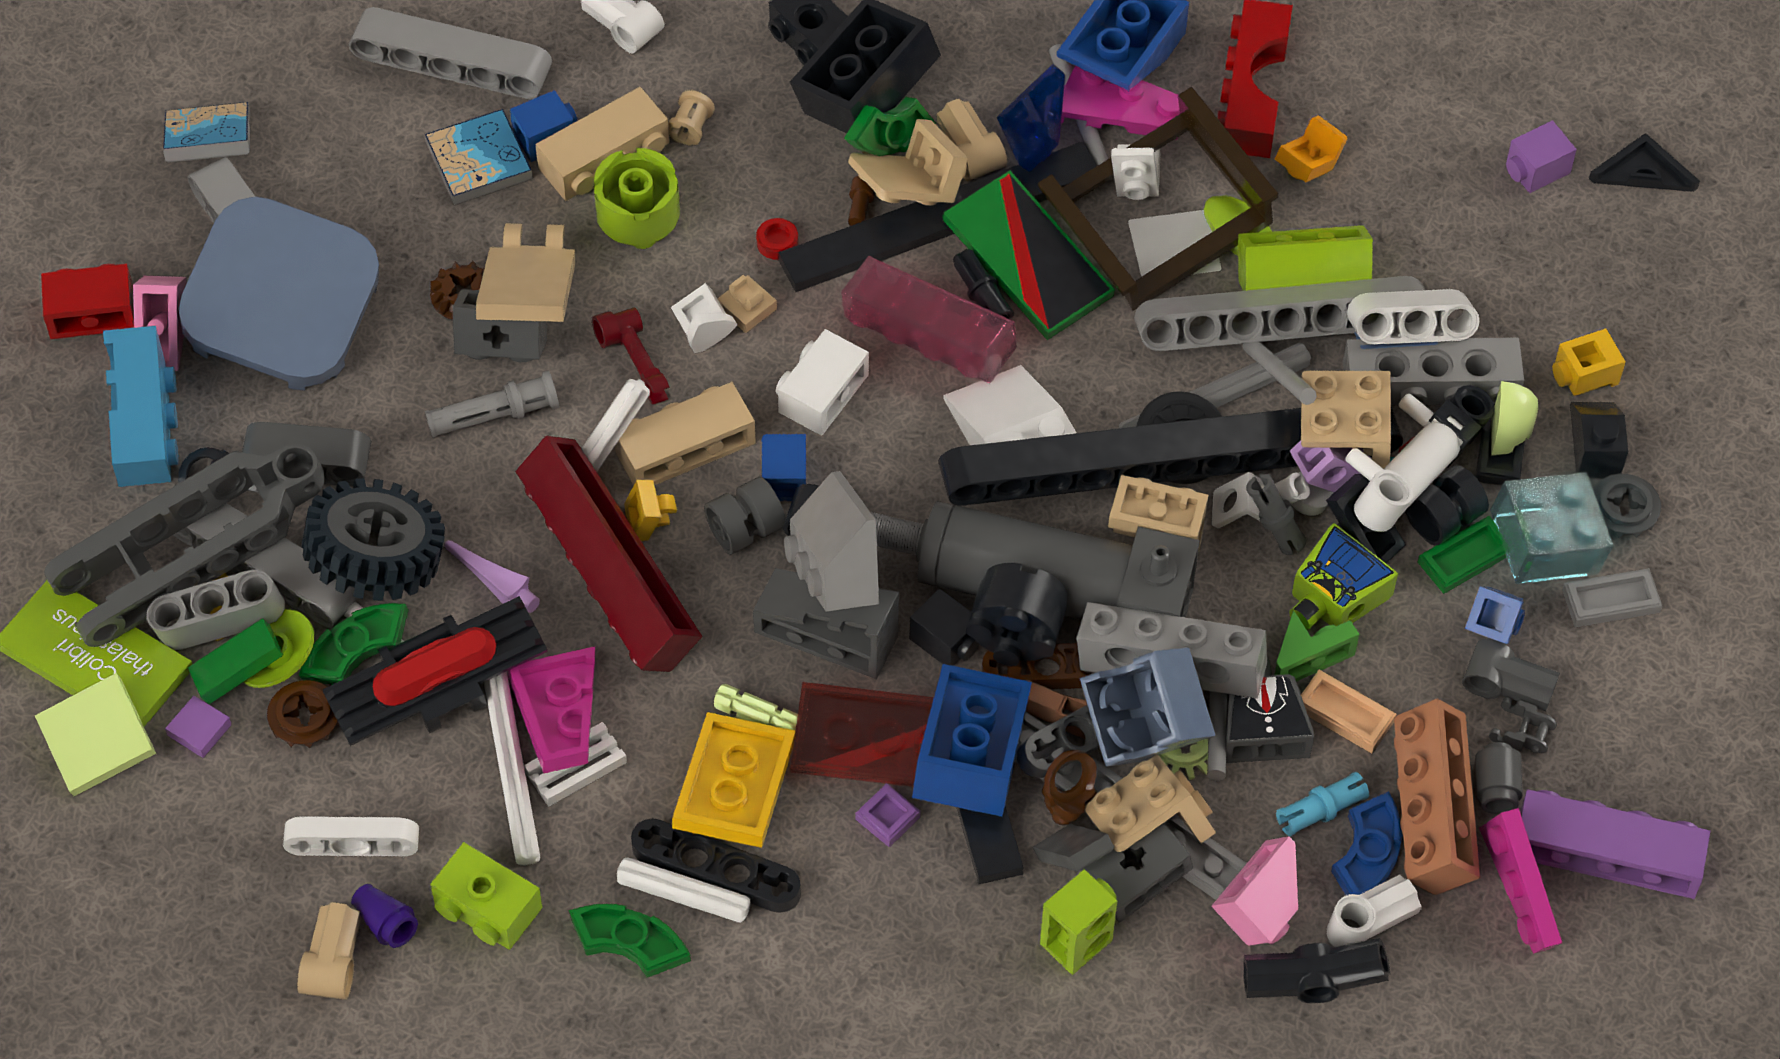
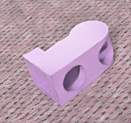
M1300 440L1290 450L1306 482L1328 491L1336 492L1354 474H1361L1347 463L1345 459L1353 448L1303 447Z

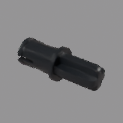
M965 249L961 253L956 254L953 258L954 267L969 289L967 291L968 298L977 303L991 328H997L1010 321L1009 318H1013L1014 311L997 287L998 280L995 276L987 274L973 250Z

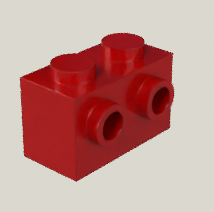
M127 263L103 264L99 267L60 269L56 272L41 273L43 317L50 340L103 334L104 330L134 328L133 282Z

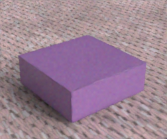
M193 695L165 730L168 737L204 758L231 726V721L227 715Z
M886 783L855 813V820L890 847L920 818L921 811Z

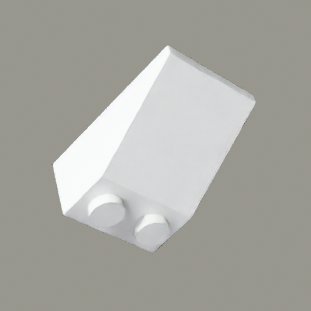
M1022 365L944 395V401L969 445L1077 433L1062 407Z

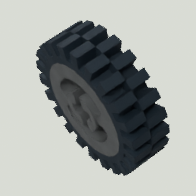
M361 478L354 480V486L351 489L345 480L337 482L336 491L331 486L323 489L322 497L316 495L313 498L312 505H309L301 548H303L302 555L304 561H309L308 568L313 574L321 571L320 581L328 585L336 579V591L344 594L347 588L351 586L355 588L353 597L363 599L364 591L366 590L372 591L373 600L383 601L385 591L389 592L392 600L402 599L403 589L411 596L418 593L419 585L423 588L427 587L430 584L431 577L434 578L436 576L445 539L444 523H440L441 515L438 511L431 512L433 504L427 499L417 503L419 493L411 489L405 496L402 495V485L394 482L391 489L387 490L382 489L384 480L374 479L373 486L366 487L365 479ZM370 532L379 533L376 546L368 545Z

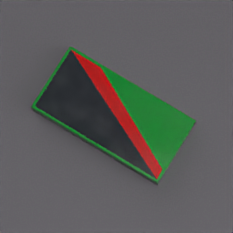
M1010 170L944 212L943 221L968 249L973 250L982 266L991 276H995L1000 287L1046 340H1049L1114 296L1115 289Z

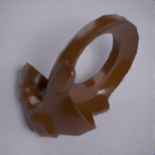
M1072 749L1060 754L1051 763L1044 778L1042 795L1044 796L1046 808L1050 811L1053 821L1061 826L1068 825L1072 821L1077 820L1084 813L1085 803L1089 802L1097 794V790L1094 787L1097 777V766L1094 759L1082 750ZM1068 761H1080L1082 765L1080 780L1071 789L1061 791L1060 788L1055 786L1057 771Z

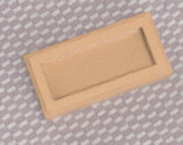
M1320 669L1301 694L1308 717L1370 753L1374 752L1393 725L1394 717L1397 715Z

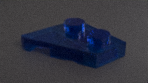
M1054 64L1044 71L997 116V120L1018 164L1028 172L1041 161L1047 159L1051 152L1059 145L1065 73Z

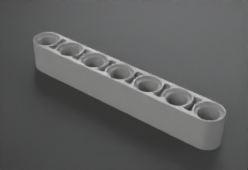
M1398 276L1152 299L1145 301L1138 307L1135 312L1134 321L1142 342L1153 351L1356 333L1348 319L1347 310L1350 302L1358 295L1376 292L1425 290V288L1418 279L1412 276ZM1334 304L1333 309L1329 313L1317 314L1322 306ZM1292 308L1291 313L1285 318H1275V315L1281 309ZM1421 311L1410 313L1406 317L1405 322L1410 323L1417 320L1421 315ZM1242 312L1250 313L1243 322H1232L1237 314ZM1379 313L1367 315L1362 324L1373 323L1378 318ZM1196 317H1208L1204 324L1197 327L1190 326V323ZM1156 320L1166 321L1163 327L1158 330L1147 329Z

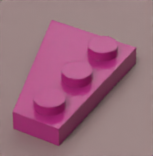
M1075 66L1051 110L1049 121L1063 123L1064 118L1084 120L1086 121V126L1101 129L1102 123L1123 126L1128 133L1147 135L1180 114L1178 94L1144 80L1128 91Z
M595 646L530 660L508 670L509 681L543 774L588 764L595 674Z
M1519 808L1502 812L1479 827V830L1518 917L1517 926L1522 941L1526 945H1530L1533 954L1552 949L1562 944V940Z

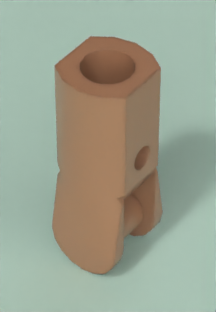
M1032 682L1026 712L1031 716L1052 724L1067 716V714H1064L1065 709L1075 712L1086 706L1087 702L1086 700L1064 695ZM1076 726L1066 727L1065 731L1085 739L1081 729Z

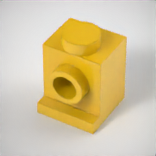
M1605 328L1560 343L1552 370L1557 384L1560 387L1568 386L1573 396L1609 384L1611 387L1619 385L1626 361Z

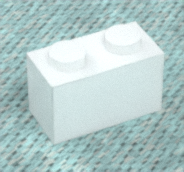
M825 329L815 342L809 341L800 355L799 363L793 371H786L780 378L776 387L778 412L822 436L868 377L869 352Z

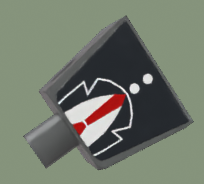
M1267 658V665L1258 698L1228 694L1226 763L1310 758L1314 731L1296 680L1290 674L1272 675L1270 660Z

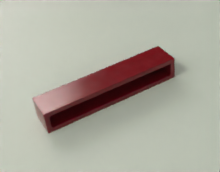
M545 436L515 471L525 486L526 495L535 502L541 511L547 528L556 535L566 551L568 561L577 568L586 582L587 591L600 604L608 617L609 626L619 634L629 650L632 662L642 671H672L703 636L577 441L570 438Z

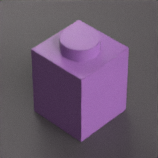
M1552 120L1511 140L1506 167L1511 178L1516 182H1521L1526 190L1531 193L1570 174L1577 149Z

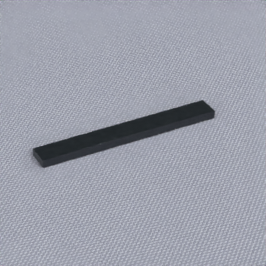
M1081 141L961 185L958 188L954 203L937 202L936 205L930 206L915 202L778 252V261L796 293L955 234L943 221L944 212L1009 170L1040 203L1048 199L1038 187V182L1052 174L1063 188L1095 168L1097 164L1084 142Z

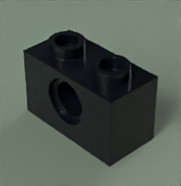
M772 0L769 2L768 27L774 38L779 42L785 41L795 51L799 61L805 65L848 16L831 0Z

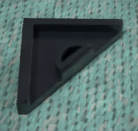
M1646 133L1592 170L1589 176V180L1596 184L1688 192L1697 190L1700 180Z

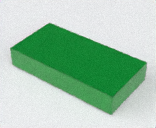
M1487 516L1443 543L1419 555L1417 563L1440 591L1445 594L1515 553L1516 547L1494 520Z
M262 618L189 666L188 669L200 697L207 704H211L282 657L283 652L271 626Z

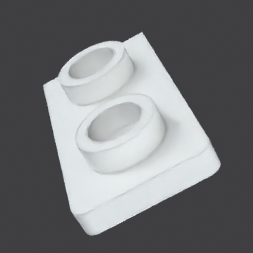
M1131 144L1118 145V148H1113L1111 159L1117 197L1141 200L1148 196H1159L1160 149L1154 152L1153 148H1126Z

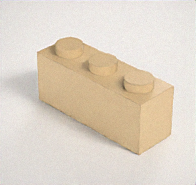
M638 87L535 144L538 169L565 201L576 195H584L594 188L596 169L609 155L623 150V154L637 153L636 148H647L661 152L670 143L668 118L645 91Z
M730 382L720 387H710L700 395L681 403L668 404L661 411L644 418L633 419L615 445V453L633 486L636 480H653L654 485L756 444L755 420L734 383Z

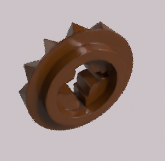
M455 261L452 268L447 270L440 268L438 277L431 281L430 291L431 302L436 311L445 318L453 320V305L459 295L456 292V285L460 284L466 287L471 284V290H479L485 268L478 267L474 261L469 265H460Z
M302 680L290 683L277 691L272 697L267 710L268 723L276 739L280 738L286 741L290 747L294 744H304L309 749L314 742L321 739L328 740L330 732L334 728L339 727V723L322 691L327 688L326 685L316 681ZM301 702H305L306 708H308L310 714H313L309 718L308 726H303L299 718H294L299 716Z

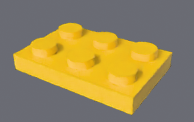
M707 712L672 817V829L762 848L793 750L796 731Z

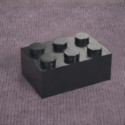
M862 0L792 78L790 84L804 114L844 133H848L865 105L876 107L881 112L894 109L936 62L941 53L927 22L880 1Z

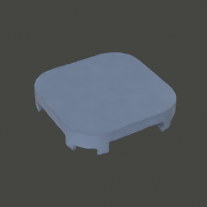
M260 197L239 199L224 208L215 220L183 290L179 305V316L183 334L193 346V351L208 359L210 354L274 376L287 381L289 389L305 391L307 386L322 384L331 377L336 378L345 366V357L373 292L376 293L379 262L376 250L366 236L344 225L272 199Z

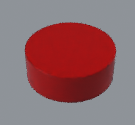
M783 218L766 220L758 227L756 232L757 248L763 256L778 260V252L798 245V230L792 222Z

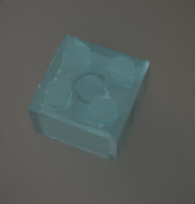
M1587 472L1504 481L1490 509L1503 541L1502 545L1504 544L1506 557L1516 584L1599 574L1614 547Z

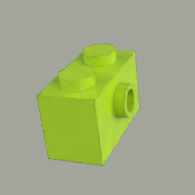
M465 842L461 844L430 884L434 907L444 918L452 922H457L460 919L473 927V932L483 942L492 946L499 943L509 950L543 908L539 887Z

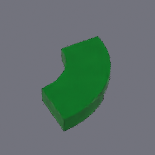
M906 96L896 108L887 112H881L876 107L865 105L844 139L859 151L877 156H886L908 150L917 119L932 120L935 124L936 122L916 98Z
M388 603L365 607L352 612V616L343 620L331 630L327 629L313 644L309 657L300 669L299 677L301 680H311L333 685L350 677L352 671L365 659L378 654L377 649L385 645L389 649L400 644L409 611L406 604Z
M592 904L569 910V917L586 956L603 952L623 955L638 964L647 978L691 961V955L680 937L667 924L655 916L650 917L627 909L625 905Z

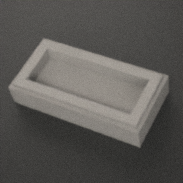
M1650 568L1566 582L1562 589L1574 627L1656 614L1661 612L1663 606Z

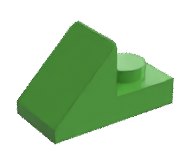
M1293 611L1277 659L1274 675L1290 674L1297 682L1317 673L1319 669L1324 670L1355 656L1360 634L1352 621L1349 620L1338 626L1333 624L1327 625L1311 637L1297 614Z

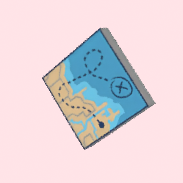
M248 102L165 110L163 139L165 162L247 155L250 152V111Z
M503 109L425 134L426 144L454 205L533 179L532 170Z

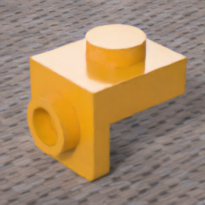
M1317 115L1311 118L1303 136L1280 146L1274 160L1284 166L1291 176L1307 183L1330 172L1334 168L1345 146L1347 136Z

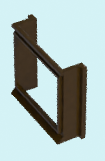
M1192 86L1178 95L1179 115L1126 148H1153L1155 152L1188 131L1249 206V209L1136 281H1134L1074 203L1114 178L1111 157L1063 188L1052 174L1038 182L1040 190L1122 296H1125L1133 311L1138 309L1145 301L1156 298L1238 246V234L1258 233L1273 223L1272 202L1279 198L1277 191Z

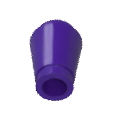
M371 884L361 886L354 893L351 904L357 911H360V916L380 944L398 948L406 944L414 936L418 928V920L414 917V910Z

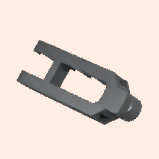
M302 444L287 445L265 456L233 451L59 554L47 564L44 575L57 595L66 596L80 591L125 563L129 565L136 579L106 596L107 601L90 610L79 622H75V628L87 646H102L146 621L149 605L156 598L213 581L286 537L295 508L321 491L324 484V471L316 454L309 447ZM252 491L261 495L264 500L262 503L263 508L234 525L231 522L223 526V532L194 549L192 546L184 550L186 554L154 572L143 552L242 493Z

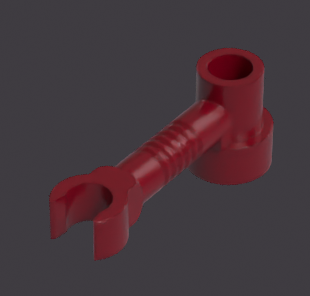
M633 307L614 314L611 311H606L592 316L593 331L602 348L619 343L624 345L641 376V380L645 382V386L650 390L648 396L650 403L656 404L668 400V396L664 389L670 388L667 379L658 368H655L637 333L643 331V324L638 310Z

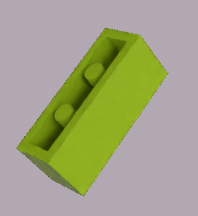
M1364 225L1238 234V282L1243 291L1372 279L1373 238Z

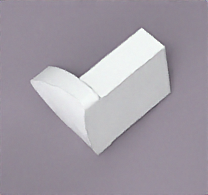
M706 283L671 307L684 329L689 345L694 353L702 352L712 347L730 334L737 326L733 316L726 314L714 292Z

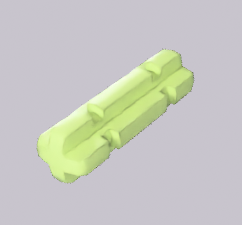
M722 684L716 692L714 707L727 714H731L734 711L736 712L735 717L795 731L799 728L800 716L793 711L785 708L779 711L777 710L778 705L747 692L741 695L739 694L740 689L728 684Z

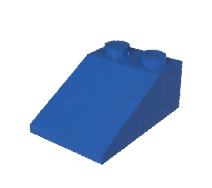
M1094 0L1058 49L1057 57L1129 91L1164 63L1183 38L1187 28L1189 1Z
M943 664L917 760L912 798L1003 817L1032 682Z

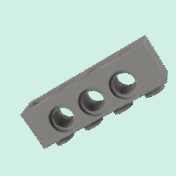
M1519 337L1468 338L1460 341L1438 342L1437 345L1362 349L1360 345L1374 344H1367L1361 339H1347L1343 371H1390V375L1394 376L1390 377L1391 405H1399V402L1406 394L1413 395L1424 405H1443L1447 400L1450 401L1458 388L1465 385L1482 389L1491 397L1495 404L1501 381L1516 383L1521 386L1524 384Z
M1087 602L1077 635L1080 670L1090 672L1111 670L1132 664L1134 658L1153 651L1189 647L1202 690L1258 698L1267 665L1266 630Z

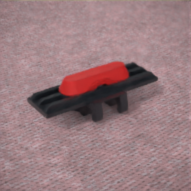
M520 596L457 625L450 614L443 618L444 623L389 649L386 645L377 649L381 662L323 689L322 691L349 745L352 746L418 713L421 714L425 727L430 734L442 728L439 719L441 715L469 702L474 712L486 707V700L479 684L548 652Z

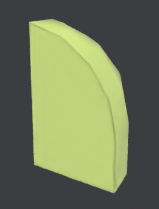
M1501 381L1494 406L1495 411L1491 417V456L1509 454L1513 452L1515 446L1523 443L1526 438L1529 439L1532 435L1538 412V398L1531 390L1516 383Z

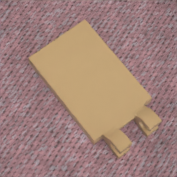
M505 223L503 248L490 247L476 301V320L564 322L575 268V250L563 248L564 225H547L545 246L521 245L522 224Z

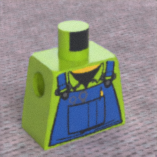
M1333 523L1295 575L1292 595L1299 602L1289 611L1290 617L1294 611L1306 630H1309L1320 618L1329 625L1333 624L1335 626L1349 620L1354 623L1394 595L1398 573Z

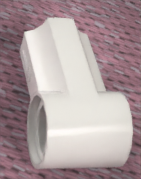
M581 0L582 10L610 29L616 43L628 53L633 54L663 30L665 26L659 11L646 0H641L638 3L633 0Z
M1398 875L1360 895L1350 894L1342 897L1337 902L1327 926L1329 942L1334 947L1367 941V939L1418 914L1422 906L1418 899L1417 890L1409 879ZM1343 919L1356 921L1360 927L1352 928L1346 925Z

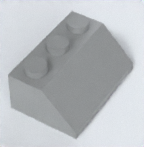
M840 471L831 472L790 519L791 536H785L784 539L787 561L794 563L799 579L806 581L811 597L816 596L826 612L879 604L876 519Z

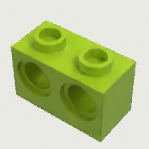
M1084 869L1043 904L1040 945L1071 975L1076 973L1113 941L1118 900L1110 885L1101 878L1095 880Z

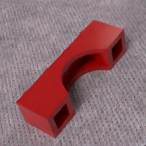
M1244 0L1242 15H1233L1230 38L1238 39L1237 47H1228L1225 70L1233 71L1232 79L1223 78L1220 103H1228L1227 111H1218L1217 118L1249 156L1271 157L1279 102L1264 94L1255 85L1252 77L1260 69L1270 64L1285 61L1293 5L1259 0Z

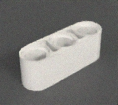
M1453 289L1364 293L1355 297L1350 302L1347 310L1348 319L1360 339L1367 344L1374 345L1465 340L1474 335L1480 322L1478 313L1465 294ZM1464 309L1462 315L1456 320H1447L1450 313L1454 310ZM1421 311V315L1417 320L1410 323L1405 322L1406 317L1410 313ZM1379 313L1378 318L1373 323L1362 324L1367 315Z

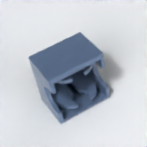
M1189 647L1153 651L1134 658L1132 664L1111 670L1099 671L1080 678L1106 767L1141 762L1152 758L1156 754L1161 755L1215 736Z

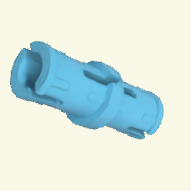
M1353 772L1348 777L1325 788L1319 785L1309 791V796L1287 807L1278 809L1276 817L1279 825L1287 821L1289 824L1282 829L1283 832L1288 836H1292L1320 820L1326 823L1334 819L1338 811L1369 797L1367 784L1364 783L1358 787L1356 783L1363 780V777L1359 773Z

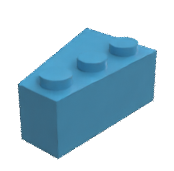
M156 326L104 330V345L107 348L111 370H106L107 386L111 385V410L108 411L111 456L118 486L172 482L171 466L179 464L176 439H170V429L178 427L175 402L169 403V393L177 391L174 366H166Z

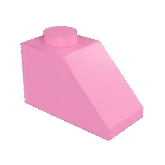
M143 276L133 285L134 328L156 326L166 366H174L175 371H178L184 339L180 323L179 305L186 286V277Z
M1289 836L1266 840L1212 904L1213 909L1248 946L1265 943L1273 944L1280 940L1289 930L1290 925L1288 921L1298 910L1295 842Z

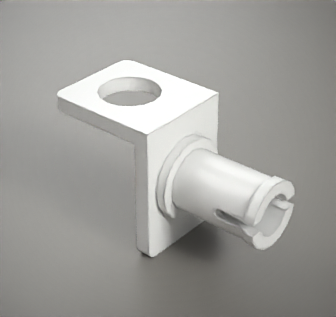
M1247 472L1215 489L1213 492L1212 526L1221 528L1246 514L1259 520L1260 511L1246 491V485L1253 477H1256L1263 489L1265 486L1262 480L1254 474ZM1297 472L1275 483L1283 500H1288L1291 505L1306 499L1310 494L1309 484L1304 476H1299ZM1237 492L1234 506L1231 510L1224 513L1223 507L1227 497L1231 493Z

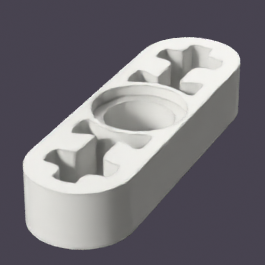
M295 817L287 820L285 823L283 848L294 855L410 856L418 850L419 825L410 819L398 817Z

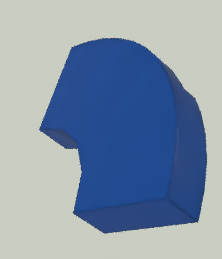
M1389 791L1349 809L1348 818L1354 831L1353 844L1347 854L1333 864L1331 869L1332 874L1346 896L1350 894L1360 895L1388 881L1394 870L1399 855L1402 831L1399 813Z

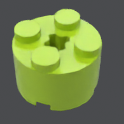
M636 148L637 153L623 154V150L605 158L594 174L597 223L602 231L611 239L622 244L633 245L638 249H647L653 246L655 242L666 237L675 228L679 220L678 179L673 164L661 153L647 148Z

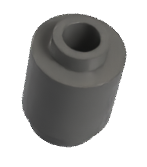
M1502 742L1490 743L1475 755L1476 797L1481 802V808L1484 811L1500 814L1517 809L1518 801L1523 796L1522 761L1520 752L1513 749L1509 744Z

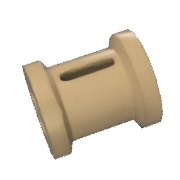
M687 90L681 94L678 100L680 107L675 118H671L668 121L669 135L674 141L690 146L697 145L700 142L702 126L705 120L713 115L715 105L703 93ZM693 104H697L696 109L692 108ZM685 127L688 129L687 133L684 132Z

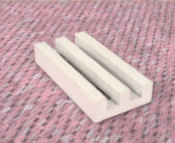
M603 722L592 727L590 730L588 762L606 752H609L610 755L548 789L547 785L568 773L580 769L584 765L541 774L543 771L538 758L524 765L526 775L548 807L627 763L625 753L622 749L619 750L616 740L612 735L608 734L607 727Z

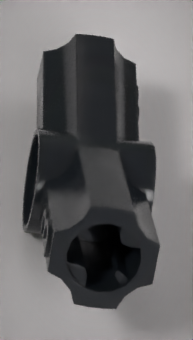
M1380 938L1338 947H1332L1324 943H1311L1296 948L1293 953L1244 955L1243 959L1244 988L1247 998L1297 996L1298 1000L1304 1003H1326L1336 999L1341 990L1388 981L1390 974L1389 959L1384 943Z

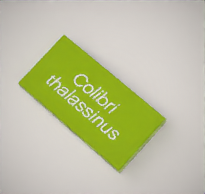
M46 580L0 633V651L71 695H75L117 673L122 679L139 718L145 727L190 674L188 667L192 665V661L136 627L102 646H87L75 628V622H79L86 613L99 605L78 592L66 596L57 595Z

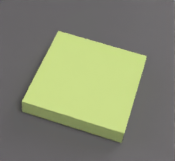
M117 673L35 715L67 788L73 796L156 754L124 683Z

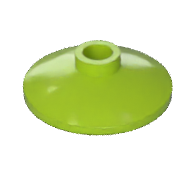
M284 609L282 615L275 622L269 624L283 652V656L244 681V684L254 688L271 687L285 681L302 667L313 647L314 629L311 622L301 612Z

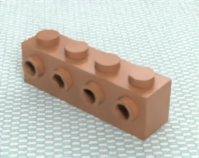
M1437 698L1394 717V747L1397 752L1399 775L1397 786L1400 792L1402 813L1400 825L1403 832L1405 850L1404 870L1407 879L1412 884L1434 895L1480 878L1466 715Z

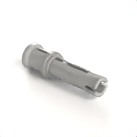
M550 371L542 372V377L518 384L514 380L509 381L506 385H503L504 390L467 399L434 410H426L425 415L432 438L508 415H512V418L521 419L524 418L525 413L548 406H551L552 409L559 408V401Z

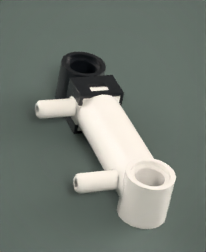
M1471 385L1458 388L1450 401L1447 400L1435 413L1413 395L1406 394L1399 402V407L1424 428L1383 469L1358 448H1353L1345 458L1346 462L1370 481L1354 504V512L1357 519L1364 526L1378 532L1391 529L1401 514L1476 439L1495 411L1494 403L1485 391Z

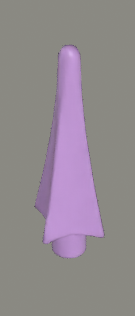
M448 540L445 542L446 550L471 570L502 604L520 596L528 613L536 610L540 599L529 591V577L492 563L453 541Z

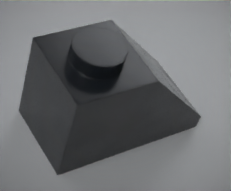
M1571 402L1570 413L1576 477L1578 479H1604L1614 474H1622L1628 455L1624 413L1614 402Z

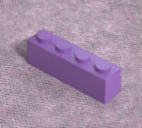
M1526 790L1520 814L1536 863L1695 899L1703 879L1710 830L1698 828L1695 824L1687 821L1670 822L1653 818L1648 813L1642 811L1626 812L1608 808L1598 801L1586 800L1581 802L1568 799L1549 790Z

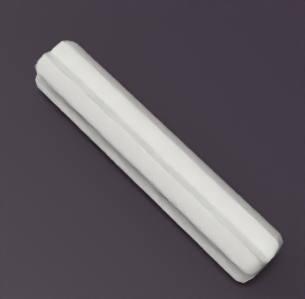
M634 379L626 381L581 448L596 472H598L648 398L650 390L645 386L644 381L640 379L637 381Z
M629 857L623 858L617 870V882L619 884L739 923L744 922L750 909V898L746 895Z

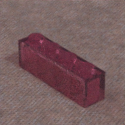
M870 256L866 258L841 291L844 316L851 323L861 328L867 327L876 331L895 344H904L911 347L932 361H941L948 364L969 378H978L991 384L1017 348L1014 321Z

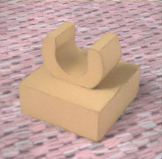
M744 275L739 277L729 285L728 291L717 298L726 314L733 316L737 326L745 333L777 310V300L748 275L746 277Z

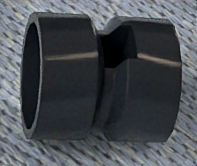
M1455 465L1437 477L1433 484L1429 485L1405 510V513L1412 527L1426 542L1431 545H1439L1459 532L1461 526H1467L1486 513L1489 508V502L1486 492L1478 479L1463 466Z

